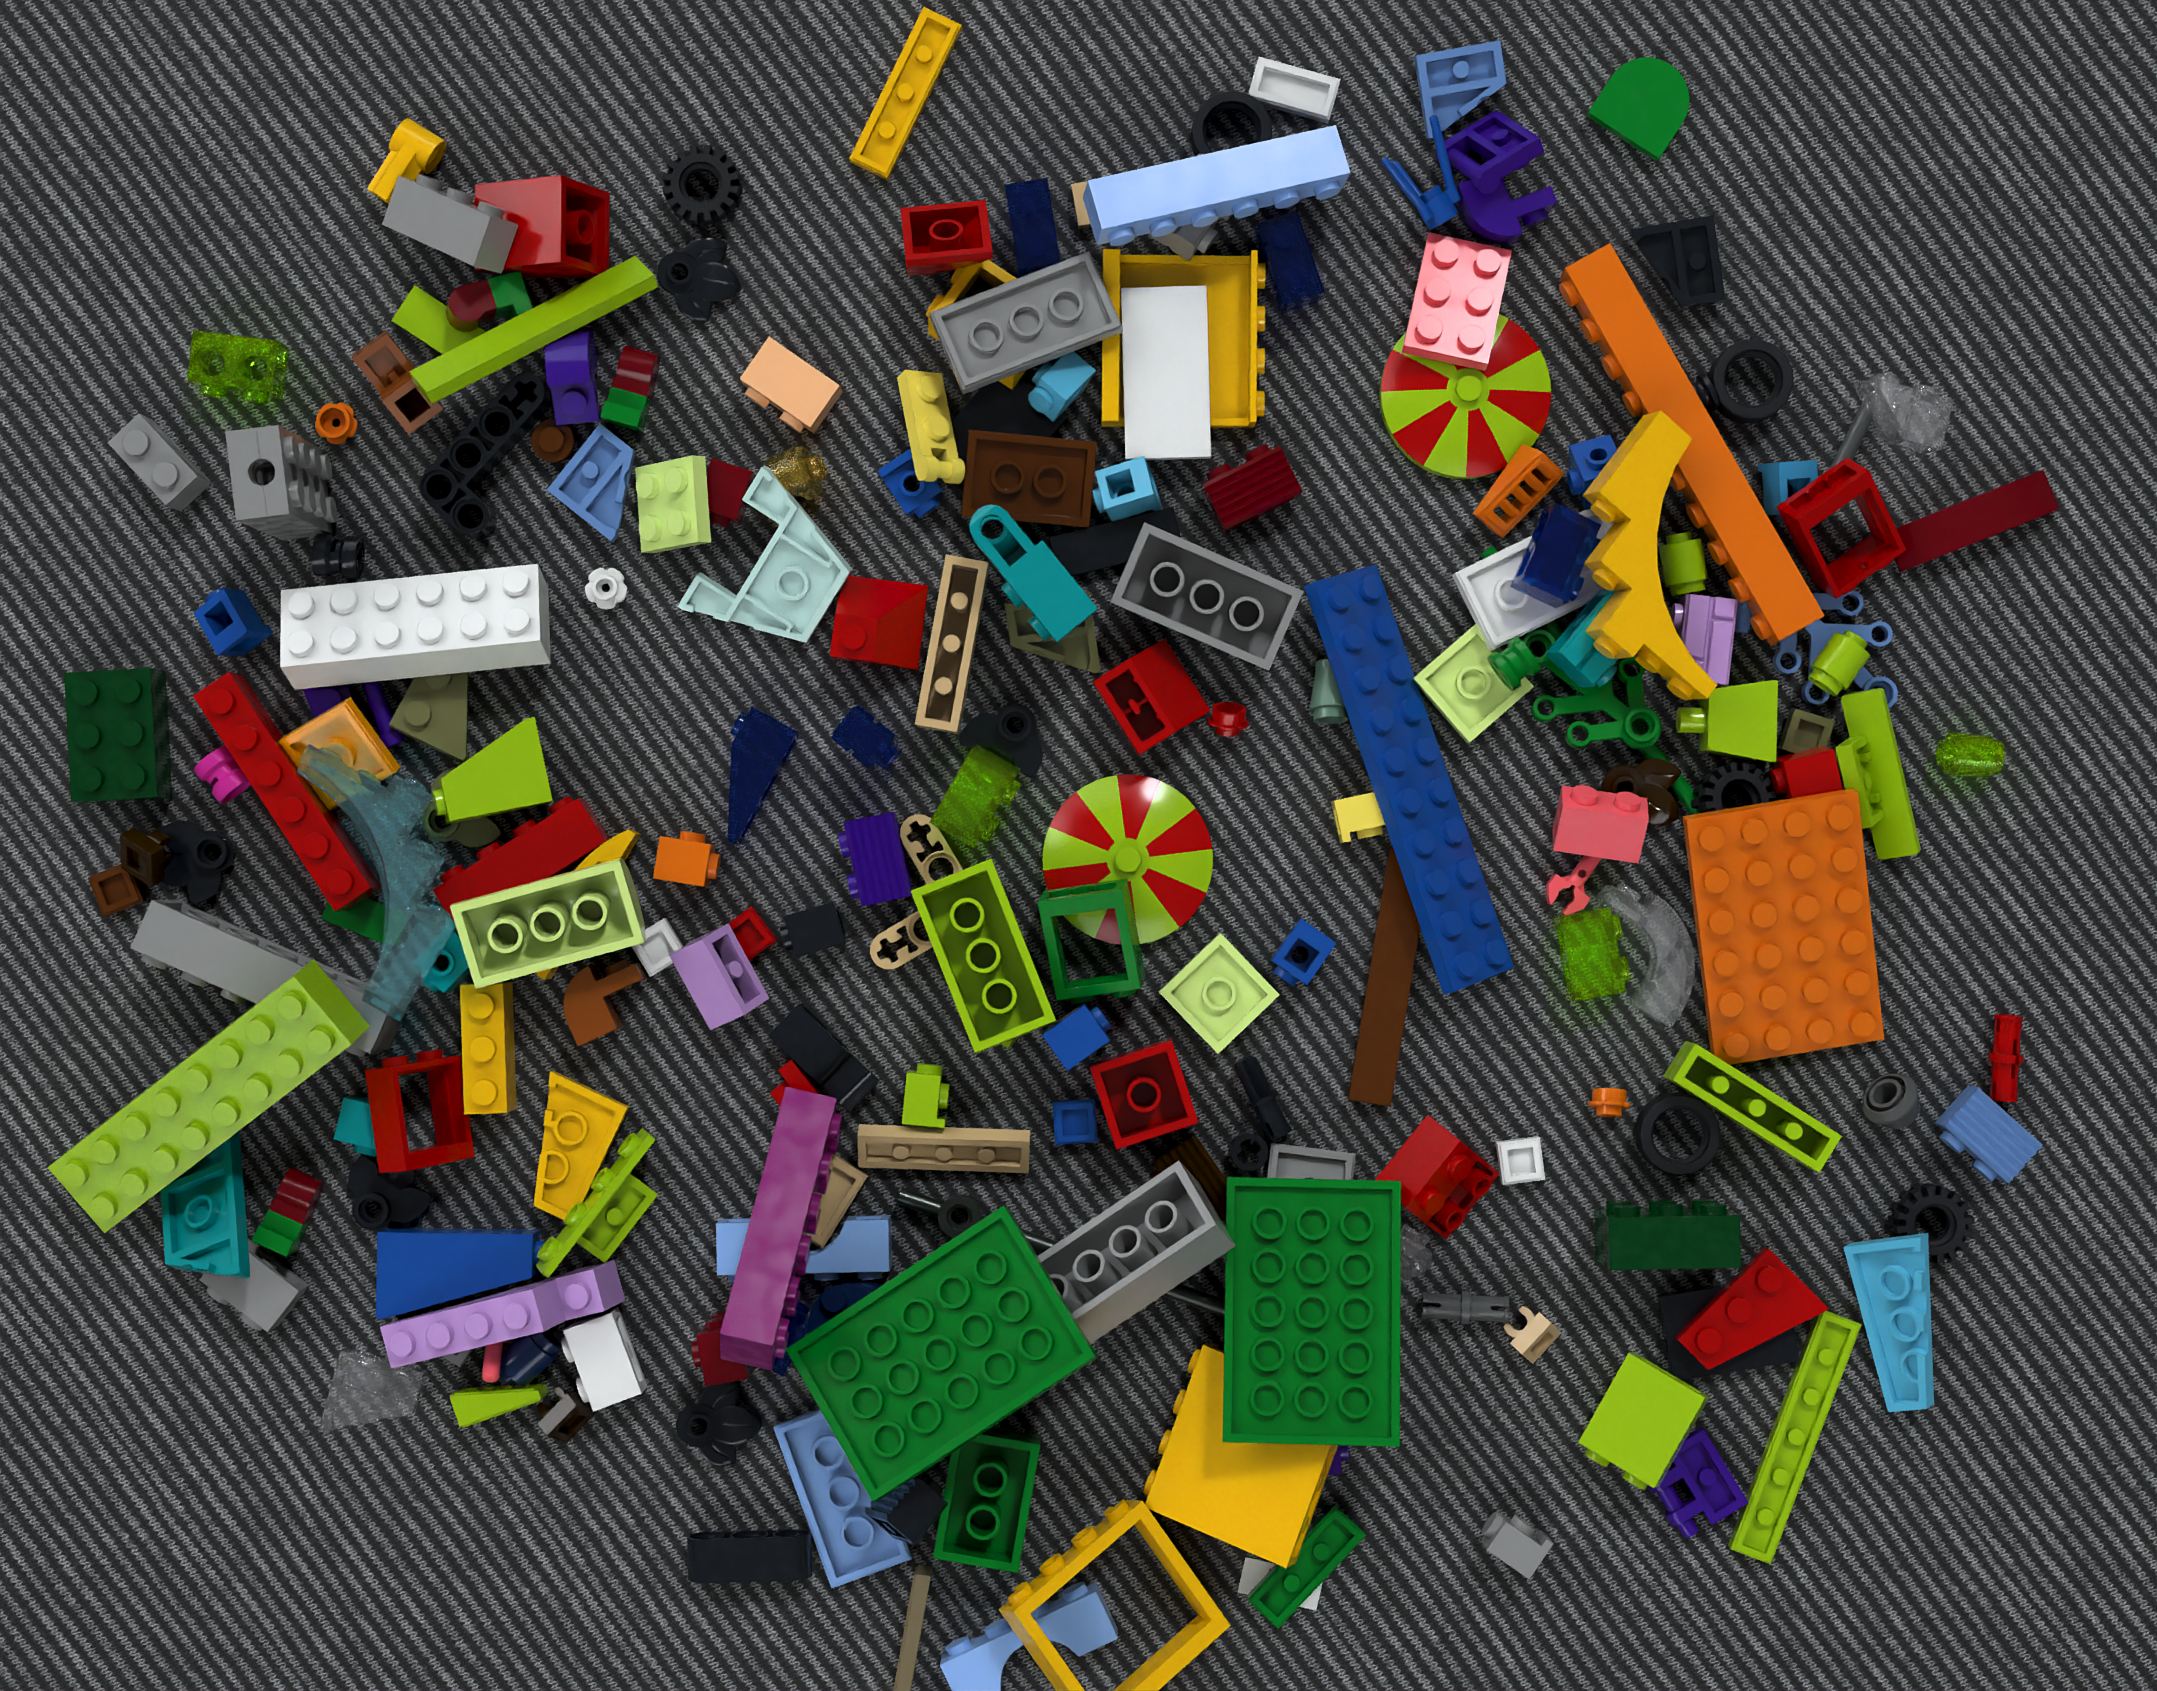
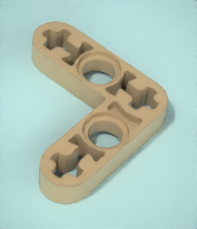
M915 814L903 822L900 828V838L926 884L934 882L929 874V866L937 858L948 859L953 865V874L964 870L932 818L926 815ZM914 822H918L920 826L928 824L931 828V831L926 835L929 843L934 847L940 841L944 848L941 851L931 853L923 862L917 856L918 853L926 852L919 841L911 843L908 838L913 832L910 825ZM919 911L878 934L873 939L870 945V955L877 966L883 969H895L932 948L930 941H923L915 935L914 925L921 917ZM906 926L909 939L918 949L911 953L909 945H906L896 952L899 958L897 961L892 962L889 957L881 959L878 954L883 949L881 941L885 938L890 943L900 940L903 936L898 930Z

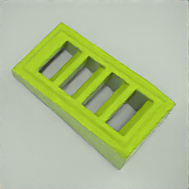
M528 1384L526 1387L508 1385L462 1388L450 1395V1401L459 1427L465 1428L539 1402L547 1396L549 1391L546 1384Z

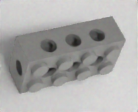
M280 425L225 431L236 521L281 540L314 537L318 533L333 534L332 523L337 522V508L334 498L328 496L327 480L332 479V467L329 456L327 454L323 455L322 449Z

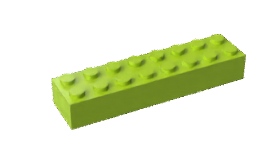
M313 959L72 1146L47 1168L98 1227L106 1233L347 1049L370 1025Z

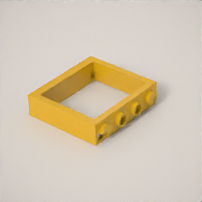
M1122 1499L1114 1507H1108L1104 1511L1103 1515L1106 1518L1094 1528L1093 1526L1086 1527L1076 1534L1071 1540L1073 1546L1062 1556L1058 1553L1047 1559L1039 1567L1041 1574L1030 1583L1027 1581L1022 1582L1013 1588L1014 1593L1008 1597L1009 1601L999 1609L1002 1616L1056 1691L1085 1690L1034 1620L1031 1613L1133 1525H1135L1198 1616L1113 1691L1160 1690L1231 1626L1143 1500L1125 1501V1499Z

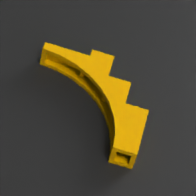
M1660 410L1643 415L1582 495L1592 504L1591 510L1595 515L1608 523H1614L1583 563L1594 572L1592 578L1596 583L1606 590L1615 591L1585 632L1595 640L1593 646L1596 650L1607 658H1631L1637 654L1635 660L1646 670L1652 673L1658 672L1668 681L1667 688L1677 697L1683 700L1708 699L1717 684L1694 661L1677 634L1664 602L1658 571L1657 532L1663 498L1677 463L1693 439Z

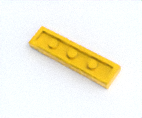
M923 7L849 158L850 163L887 181L889 180L962 31L961 24Z

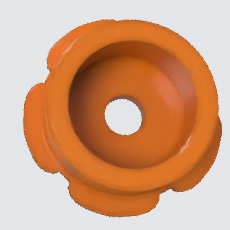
M328 403L324 405L316 417L315 428L318 435L322 438L326 437L327 441L331 444L346 442V438L354 436L358 427V422L353 417V409L345 403ZM336 419L340 420L338 427L333 426V421Z
M1615 1088L1592 1089V1101L1588 1102L1590 1108L1596 1109V1116L1622 1117V1110L1631 1107V1103L1626 1102L1627 1091Z

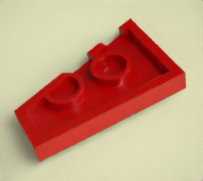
M1764 1246L1674 1338L1707 1370H1710L1829 1310V1308L1769 1248Z

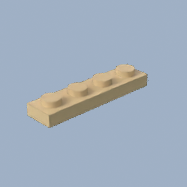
M859 1124L858 1127L859 1168L1029 1173L1030 1130Z

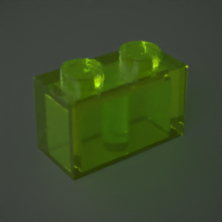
M976 744L970 750L929 823L972 848H975L981 839L989 842L1001 821L994 817L1002 802L1009 806L1022 783L1015 780L1021 769Z
M1599 907L1553 916L1568 999L1580 1001L1626 992L1625 982L1630 981V970L1626 957L1619 956L1617 940L1622 939L1619 916L1612 914L1610 907Z

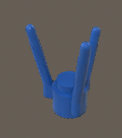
M1432 115L1429 121L1446 187L1445 191L1442 192L1439 185H1436L1421 193L1398 161L1391 162L1387 157H1384L1381 161L1390 176L1416 207L1429 230L1457 215L1459 212L1454 203L1462 199L1454 183L1442 131L1436 115Z

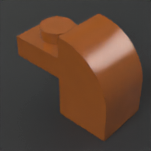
M386 330L351 355L352 360L379 392L384 405L408 435L443 410L440 400L431 404L414 384L409 371L417 367L407 358Z
M627 959L619 961L603 969L606 975L604 978H601L596 965H590L583 968L573 977L564 995L563 1009L565 1019L577 1046L584 1045L623 1027L609 995L648 978L641 962L629 965Z

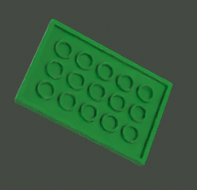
M1227 1177L1226 1230L1236 1246L1225 1253L1222 1442L1400 1447L1401 1181Z
M1004 1205L786 1349L873 1502L880 1501L1098 1358V1355L1011 1211Z

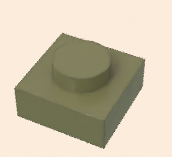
M1791 707L1778 748L1798 753L1814 747H1827L1835 720Z

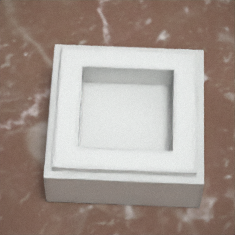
M666 918L645 930L646 938L644 943L631 946L650 977L673 964L669 955L683 947Z
M1540 1137L1496 1141L1502 1185L1545 1180Z

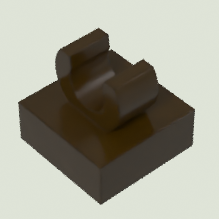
M131 828L121 834V868L148 886H156L165 880V864L172 858L171 854L164 850L163 847L171 842V837L160 830H154L146 836L135 828Z
M555 1386L552 1390L558 1396L559 1402L553 1408L542 1402L537 1405L538 1412L543 1416L537 1425L546 1436L568 1443L597 1412H593L589 1402L584 1403L581 1398L572 1395L568 1390Z

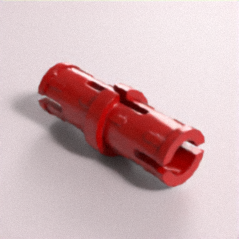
M1994 1014L1992 1052H1988V1061L1992 1062L1989 1097L1994 1101L2018 1102L2019 1064L2024 1062V1055L2020 1054L2023 1016Z

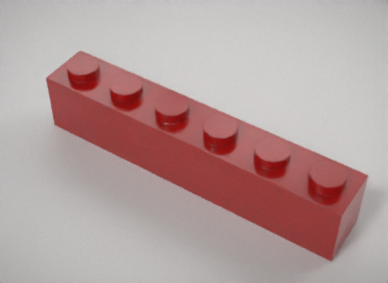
M228 672L194 694V699L335 912L348 911L382 889L383 887L333 811H329L278 743L283 735L244 676Z

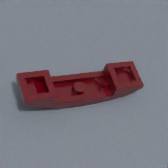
M2044 470L1897 527L1896 529L1906 548V551L1894 558L1898 571H1905L2058 510V504Z

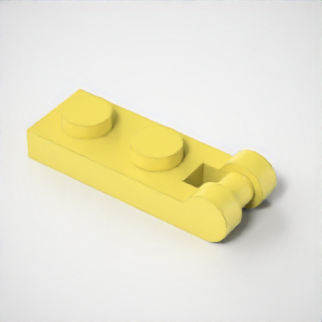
M904 370L897 377L916 477L919 481L934 482L937 478H942L945 483L960 484L965 476V464L962 459L958 458L942 373Z

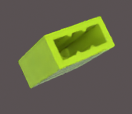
M1629 1352L1578 1443L1587 1448L1584 1454L1596 1463L1608 1467L1611 1462L1623 1469L1625 1472L1622 1477L1632 1485L1642 1490H1645L1648 1485L1652 1488H1657L1662 1483L1710 1396L1637 1353Z

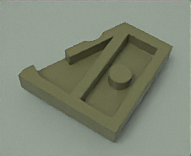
M1084 591L1090 598L1089 591ZM1012 602L1004 604L1011 647L1094 674L1101 673L1093 615L1056 644L1051 637L1044 642L1032 628L1028 620L1034 615L1025 604H1022L1018 609Z
M469 672L414 677L389 723L390 728L461 763L467 761Z

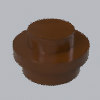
M551 419L541 422L534 429L531 445L539 458L546 462L557 463L565 460L572 453L575 438L569 426L556 425V420Z

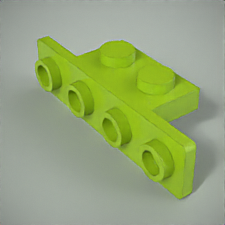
M1876 688L1845 694L1841 697V703L1849 738L1835 747V756L1845 789L1854 788L1858 791L1862 829L1871 828L1876 854L1880 860L1916 855L1921 851L1885 691L1883 688Z
M642 1128L637 1135L631 1133L625 1138L617 1151L620 1156L610 1169L605 1167L597 1174L591 1184L592 1193L583 1204L577 1202L569 1210L564 1219L566 1224L557 1238L551 1236L538 1251L537 1258L540 1260L537 1262L536 1267L540 1273L549 1278L575 1243L581 1245L602 1262H607L658 1196L654 1190L630 1173L654 1143L655 1138Z

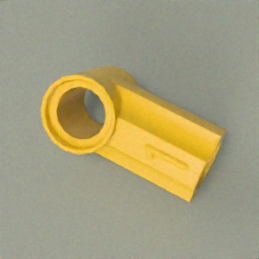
M410 118L403 120L391 137L389 143L390 153L367 190L389 204L398 175L416 181L418 174L424 175V173L429 174L432 172L444 155L447 145L446 141Z

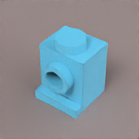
M1075 352L1055 358L1050 362L1048 361L1043 364L1031 381L1036 386L1029 393L1028 401L1035 410L1045 414L1054 422L1084 391L1096 370Z
M1144 456L1095 471L1099 487L1093 488L1094 499L1099 512H1107L1112 522L1152 509L1153 511L1163 510L1153 472Z

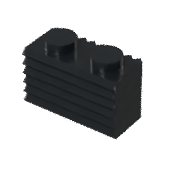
M923 1473L922 1476H916L880 1501H871V1507H865V1514L894 1539L916 1545L948 1503L940 1496L943 1488Z

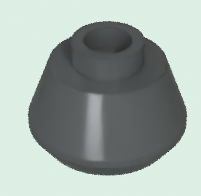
M1899 1073L1886 1074L1875 1079L1868 1086L1863 1097L1862 1109L1865 1116L1870 1121L1889 1129H1902L1910 1125L1917 1118L1920 1111L1918 1089L1915 1082L1909 1076Z

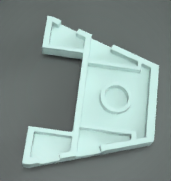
M764 465L759 470L742 500L777 522L779 527L739 593L735 595L700 572L692 581L677 607L692 613L696 611L711 615L718 620L734 621L749 625L756 630L806 643L811 638L853 569L773 471Z

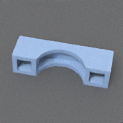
M891 1215L848 1216L840 1234L833 1242L823 1249L820 1248L810 1252L806 1273H814V1280L820 1281L840 1279L839 1273L857 1272V1279L862 1280L882 1278V1272H890L892 1267ZM750 1218L720 1219L716 1223L717 1275H728V1282H734Z
M1085 1582L1076 1583L1062 1591V1598L1049 1604L1045 1601L1031 1613L1050 1641L1065 1645L1079 1657L1118 1639V1628L1096 1582L1086 1586ZM1005 1618L985 1627V1634L971 1641L968 1636H965L945 1647L946 1652L941 1655L940 1667L952 1691H1001L1003 1667L1010 1655L1023 1645Z

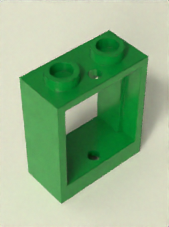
M1128 879L1043 891L1038 900V907L1056 1000L1069 999L1070 1003L1078 1004L1093 1000L1095 998L1094 995L1111 993L1112 997L1121 998L1133 995L1137 992L1136 989H1141L1146 975ZM1115 908L1127 973L1069 981L1056 916Z

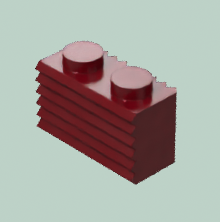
M1267 444L1262 445L1244 455L1247 460L1246 463L1234 469L1231 468L1229 463H1226L1206 474L1209 481L1203 483L1202 490L1223 533H1227L1298 498L1302 494V489L1280 446L1270 450Z

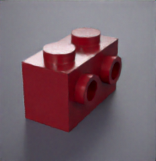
M726 1311L711 1315L712 1319L706 1321L703 1328L696 1334L697 1341L691 1343L693 1362L696 1368L702 1367L705 1387L749 1379L756 1369L754 1366L721 1359L720 1331Z

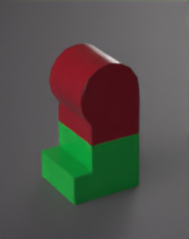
M516 271L456 288L450 294L446 309V316L450 325L456 330L470 332L477 329L484 321L509 315L512 319L532 309L521 272Z
M630 346L623 348L618 361L616 377L613 378L608 399L604 401L600 416L606 423L644 434L659 372V354Z
M291 1167L282 1179L275 1199L272 1200L262 1224L258 1225L252 1242L285 1257L298 1252L322 1194L324 1182Z

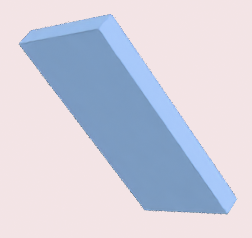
M820 1409L774 1425L776 1437L831 1588L912 1559L913 1555L907 1542L894 1539L865 1514V1507H871L872 1499L857 1473L852 1470L844 1450Z

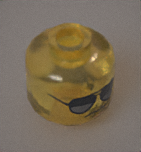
M795 446L774 454L765 461V466L772 470L778 481L799 504L813 500L821 494L822 480L827 478V472L818 454L812 456L806 448Z

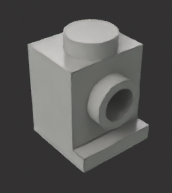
M1494 1512L1488 1518L1481 1531L1484 1535L1481 1542L1486 1550L1528 1579L1531 1578L1553 1546V1542L1543 1531L1540 1530L1536 1536H1533L1536 1529L1516 1514L1510 1520L1503 1514Z

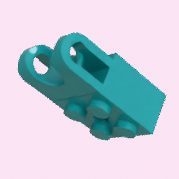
M991 504L981 507L973 514L969 528L976 545L1006 581L1001 586V589L1017 609L1022 604H1025L1034 615L1028 622L1044 642L1051 637L1057 644L1097 611L1098 608L1043 540L1034 545L1006 510L998 505ZM991 520L999 521L1003 525V532L995 539H989L982 535L984 524Z

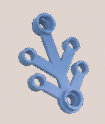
M1855 590L1843 594L1837 599L1828 593H1812L1821 610H1836L1845 617L1858 614L1864 605L1863 597ZM1845 596L1854 598L1856 606L1853 611H1847L1843 607L1842 601ZM1819 619L1803 628L1810 635L1808 676L1812 672L1811 664L1834 632L1843 635L1846 630H1849L1864 639L1870 647L1879 648L1889 644L1892 640L1893 631L1890 625L1883 621H1877L1869 625L1826 624ZM1880 627L1884 631L1885 636L1882 642H1876L1872 638L1873 628ZM1797 632L1780 641L1779 651L1773 656V667L1780 674L1793 673L1801 665V656L1796 651ZM1784 653L1790 654L1793 658L1794 663L1790 669H1785L1780 663V658ZM1863 666L1853 680V683L1860 691L1871 690L1873 687L1883 688L1888 708L1895 704L1898 691L1894 682L1889 678L1882 676L1874 678ZM1808 679V682L1804 684L1801 691L1803 700L1813 706L1825 703L1829 699L1830 694L1822 690V697L1819 700L1812 699L1809 690L1813 683Z

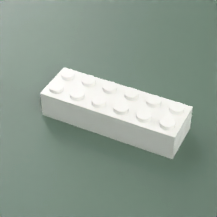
M538 564L281 590L280 668L294 690L551 663L548 586Z

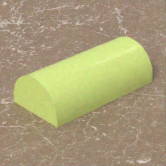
M622 858L450 905L475 989L642 944L646 938L638 895L629 869Z

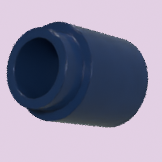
M549 1330L515 1338L502 1350L501 1378L510 1386L514 1387L516 1384H519L522 1387H526L556 1359L555 1353L561 1349L560 1343Z

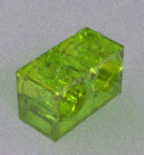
M193 330L187 382L200 388L201 395L226 398L227 392L243 393V400L255 403H268L269 397L283 398L289 347L277 340ZM223 356L225 365L222 372L211 376L209 373L210 362L216 357ZM258 362H266L267 373L264 378L259 381H252L251 370L253 366Z

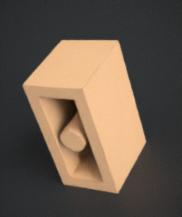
M771 337L767 338L740 377L743 385L748 388L744 393L745 396L764 409L770 403L783 413L779 419L799 433L805 427L814 434L843 393L839 384Z

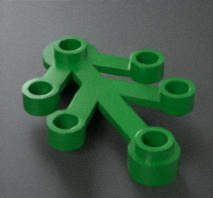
M1533 630L1524 637L1523 642L1528 648L1533 644L1543 647L1544 655L1535 657L1539 665L1545 666L1581 694L1554 698L1550 695L1539 696L1531 707V714L1536 721L1548 723L1555 716L1603 711L1615 720V722L1589 725L1584 721L1573 722L1565 733V740L1570 747L1582 749L1590 742L1622 739L1631 748L1645 749L1652 746L1659 739L1662 731L1661 720L1653 710L1646 707L1642 675L1645 668L1635 660L1636 656L1622 659L1617 667L1618 678L1623 683H1626L1627 707L1614 697L1612 679L1601 687L1596 685L1595 687L1581 688L1562 669L1556 666L1546 656V652L1556 642L1549 632ZM1624 665H1635L1638 674L1633 677L1626 675L1623 670ZM1542 702L1548 703L1552 707V714L1547 716L1540 714L1537 708L1538 704ZM1632 723H1643L1646 727V734H1635L1632 730ZM1576 728L1582 729L1586 733V740L1582 742L1576 741L1572 737V730Z

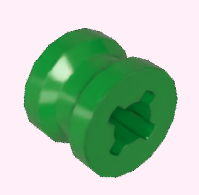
M1518 637L1511 639L1504 651L1494 652L1487 657L1493 671L1511 691H1514L1521 685V680L1527 675L1534 676L1541 671L1535 656Z

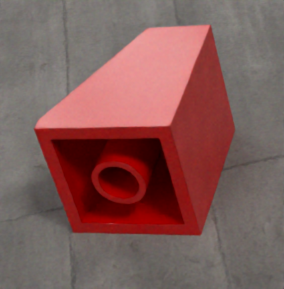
M563 175L475 184V201L473 205L478 207L479 201H483L504 209L502 218L518 224V228L502 274L474 267V270L495 277L520 271L522 278H592L609 269L610 193Z

